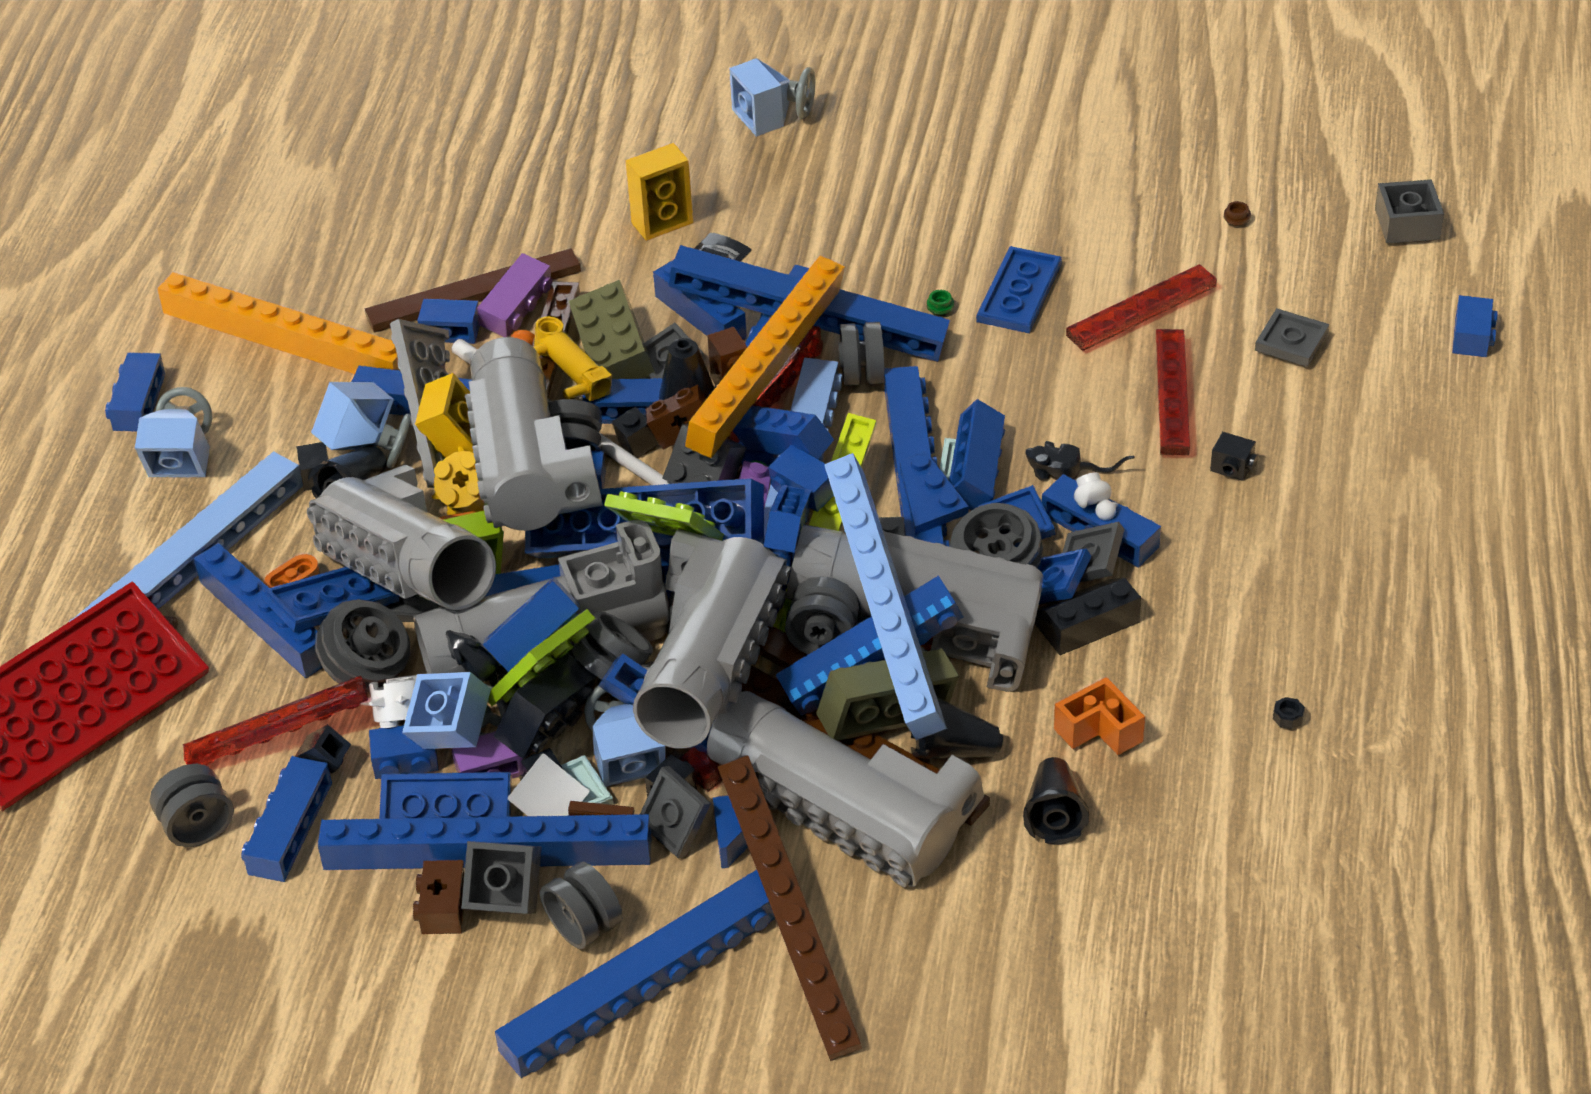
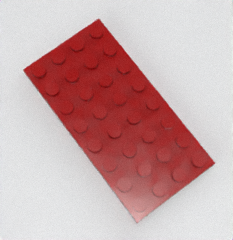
M133 581L0 666V810L2 812L209 673L207 664Z

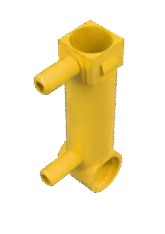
M549 316L538 319L535 324L533 347L539 356H549L577 384L563 390L564 398L573 399L584 395L591 402L611 394L612 374L603 366L599 367L563 331L562 321Z

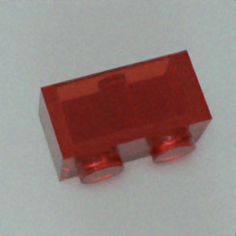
M693 747L679 758V760L687 761L695 769L696 783L705 791L709 792L722 782L718 770L720 765L711 761L704 752H700Z

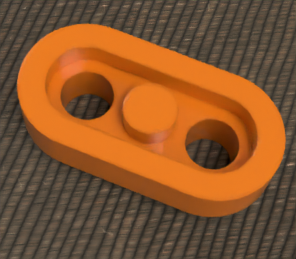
M309 554L295 556L267 574L264 578V584L272 588L318 575L320 573L318 561Z

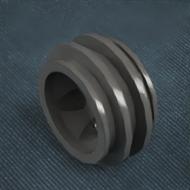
M1003 503L982 505L967 513L953 529L950 547L979 551V554L1000 557L1015 563L1033 565L1036 568L1039 567L1043 554L1042 539L1037 522L1027 511L1014 505ZM1021 542L1018 547L1014 546L1016 543Z
M357 599L342 602L330 610L315 635V651L321 666L335 682L349 689L370 692L369 683L378 682V687H382L386 683V679L397 678L399 673L404 670L410 658V639L402 621L392 610L377 602ZM342 632L347 635V639H344Z

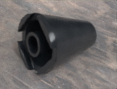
M687 338L673 341L668 349L659 391V400L668 399L676 395L681 389L691 388L695 385L699 386L707 399L715 387L697 343Z
M369 445L320 462L310 473V479L313 478L314 484L311 488L312 494L315 498L320 497L322 492L331 483L342 478L355 477L366 480L382 474L387 463L384 453L379 448Z
M937 697L947 729L916 740V748L911 747L913 757L920 759L950 758L951 755L957 758H991L995 752L1001 750L1003 734L1000 733L998 726Z
M1057 757L1047 758L1039 764L1023 811L1024 827L1028 833L1034 838L1036 835L1045 839V843L1051 845L1066 844L1076 840L1081 836V831L1085 826L1087 827L1089 824V809L1068 763Z

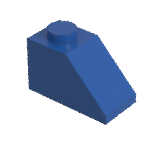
M728 795L713 797L714 818L722 869L728 868L748 848Z

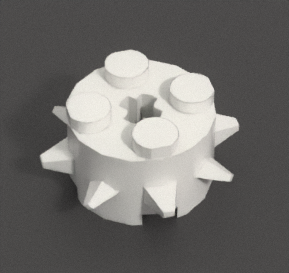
M417 675L386 679V683L382 687H378V682L369 683L371 697L360 701L359 704L372 706L374 721L380 722V728L399 726L401 720H406Z

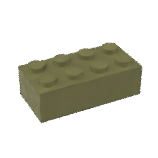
M620 280L606 284L601 288L568 301L585 353L599 367L603 366L612 374V379H644L649 377V374L655 373L631 303Z
M943 649L922 651L936 697L950 703L959 678L957 671ZM886 660L867 662L862 665L842 667L830 671L816 713L830 737L839 741L907 726Z

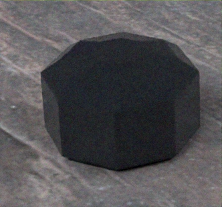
M1282 698L1275 702L1273 720L1279 727L1293 729L1302 725L1305 707L1298 699Z

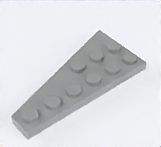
M398 319L390 323L391 338L396 348L398 368L402 374L405 387L404 395L408 400L411 413L410 420L415 430L417 450L421 456L424 469L423 477L427 487L434 488V468L445 457L418 430L415 422L425 384L448 375L445 370V363L450 361V352L445 350V340L449 339V330Z

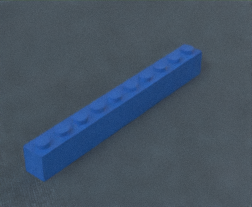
M680 245L671 267L668 287L772 316L802 278ZM840 289L839 293L812 327L840 334V324L855 323L858 327L859 340L862 341L865 323L880 322L883 347L938 362L950 320Z
M918 366L884 368V391L901 517H904L905 536H911L915 539L931 543H941L949 547V540H943V537H947L946 523L915 535L908 497L905 493L900 471V460L927 451L930 457L931 454L935 453L934 437L928 436V434H932L931 417H925V414H929L928 397H922V394H926L925 377H919ZM931 457L937 464V457Z
M649 814L321 820L318 840L323 870L423 868V861L463 860L465 867L467 841L541 846L540 867L574 866L576 863L583 861L592 866L650 865L652 842Z
M757 869L497 1029L495 1036L500 1054L520 1078L531 1072H536L545 1063L559 1054L570 1051L575 1044L583 1039L597 1034L610 1022L626 1016L631 1009L642 1002L653 999L661 990L673 983L680 982L687 974L701 965L709 964L720 953L728 948L736 947L744 938L755 931L763 930L776 918Z

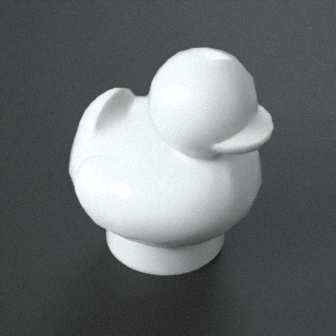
M1098 472L1085 474L1077 478L1078 488L1074 493V499L1081 508L1097 504L1095 511L1098 518L1101 520L1113 519L1118 503L1108 500L1112 494L1110 485L1101 480Z

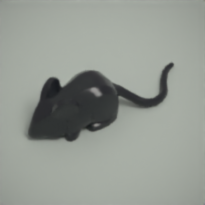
M1046 441L1044 447L1036 446L1025 451L1027 460L1034 469L1035 476L1041 481H1046L1049 475L1059 479L1063 474L1074 479L1082 470L1110 473L1118 469L1125 461L1135 458V456H1126L1114 466L1102 468L1093 463L1081 462L1080 448L1070 444H1061L1057 448L1054 443Z
M447 630L446 637L451 657L457 661L458 666L461 665L466 672H471L482 682L489 680L490 686L494 687L497 684L496 671L498 670L499 663L486 648L482 647L481 643L476 641L473 635L469 636L465 633Z

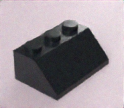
M1126 578L1107 579L1074 593L1072 598L1054 601L1039 607L1034 623L1061 656L1140 623L1141 596Z

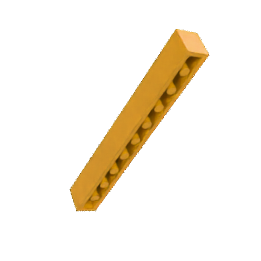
M821 255L816 259L691 418L688 425L685 447L709 458L713 457L839 293L845 266Z
M174 272L157 288L164 314L353 374L356 373L359 365L399 370L397 352L392 340Z

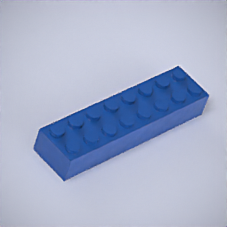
M749 478L600 489L602 506L559 514L548 525L539 529L525 531V554L540 559L564 557L618 542L616 524L627 521L605 507L604 504L607 494L619 496L620 492H627L638 496L637 500L647 501L648 497L665 501L666 505L675 507L676 503L694 507V512L705 516L704 520L716 524L715 528L724 534L723 540L733 537H744L764 544V484ZM653 532L659 548L671 547L673 536Z

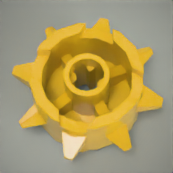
M458 447L457 452L449 455L443 461H439L434 468L435 493L432 495V499H439L448 506L447 516L470 511H484L483 499L481 500L478 489L474 453L464 451L462 447Z

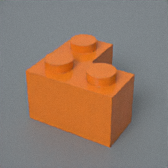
M1107 677L1055 704L1054 730L1072 749L1098 735L1117 755L1144 742L1145 716Z

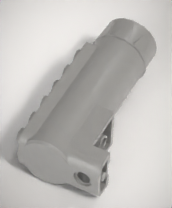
M513 337L493 339L482 345L476 351L471 361L472 381L469 382L470 394H465L471 427L470 433L476 462L475 469L478 478V489L480 498L484 501L487 524L493 522L494 528L506 526L514 530L529 531L548 525L559 514L602 506V498L590 445L567 450L559 415L550 416L546 394V378L542 371L538 352L526 341Z
M403 465L366 480L355 477L339 479L331 483L322 492L320 497L309 502L307 515L313 524L315 532L313 542L316 549L404 599L419 594L421 597L448 609L462 610L482 600L493 584L496 562L489 545L463 527L450 524L427 512L423 490L417 488L418 483L415 468Z
M631 520L616 524L618 542L558 558L560 576L555 578L580 604L579 609L576 611L578 614H581L586 609L593 616L596 612L601 611L609 613L635 628L648 641L659 639L666 634L667 624L670 621V607L663 581L660 548L650 526L646 522ZM550 579L485 596L478 603L466 609L452 610L442 606L415 615L413 617L415 631L427 674L466 672L451 657L446 637L447 630L465 633L469 636L473 635L476 641L480 642L481 646L484 647V639ZM561 625L559 628H557V629L553 632V634H554L556 631H558L560 628H562L563 625ZM570 651L568 654L575 658L572 651Z
M803 525L793 559L786 598L792 599L793 592L797 586L809 578L820 576L835 578L847 584L856 593L860 603L859 616L871 617L872 615L847 535L842 531ZM883 530L903 595L909 594L939 575L964 616L952 628L943 630L933 637L930 651L943 649L947 657L991 667L986 686L988 688L1006 692L1018 689L1040 601L1044 579L1043 573L1033 565L1015 563L1000 557H990L971 550L956 549L941 543H931L915 539L911 536L897 535Z
M677 529L671 540L670 560L665 583L667 590L675 592L670 633L654 663L645 674L643 684L634 700L633 713L641 730L654 741L672 748H689L698 745L707 737L716 718L720 713H727L731 702L737 703L741 693V683L746 684L749 678L750 664L755 665L760 652L759 645L764 646L769 633L768 626H774L778 614L777 608H783L787 591L782 590L783 584H787L791 567L786 566L787 559L777 557L769 548L764 547V544L756 540L733 537L721 541Z
M750 691L741 692L737 703L731 702L727 713L719 714L708 737V756L720 765L747 755L749 756L770 810L774 811L777 809L781 811L795 825H805L819 839L823 841L829 839L837 844L839 849L845 854L858 856L864 860L869 868L877 872L882 870L889 874L892 880L902 887H907V885L915 887L921 878L930 875L939 867L949 853L958 830L984 798L979 773L971 765L954 755H951L937 774L884 744L873 758L869 759L796 718L783 707L767 701Z

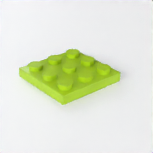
M620 492L619 496L607 494L605 507L626 521L641 520L646 522L652 532L674 536L677 529H682L717 540H723L724 534L715 528L716 524L704 520L705 516L694 512V507L676 503L675 507L667 506L665 501L648 497L647 501L637 500L638 496L627 492Z
M589 610L583 611L529 651L490 690L488 703L494 706L502 699L505 703L509 702L515 691L519 689V686L522 687L536 677L538 672L541 673L557 661L556 658L560 659L574 648L571 642L573 641L576 644L589 633L586 627L595 619Z

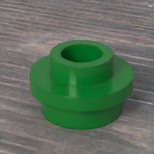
M935 290L927 299V309L934 314L943 315L949 313L954 308V299L946 290Z

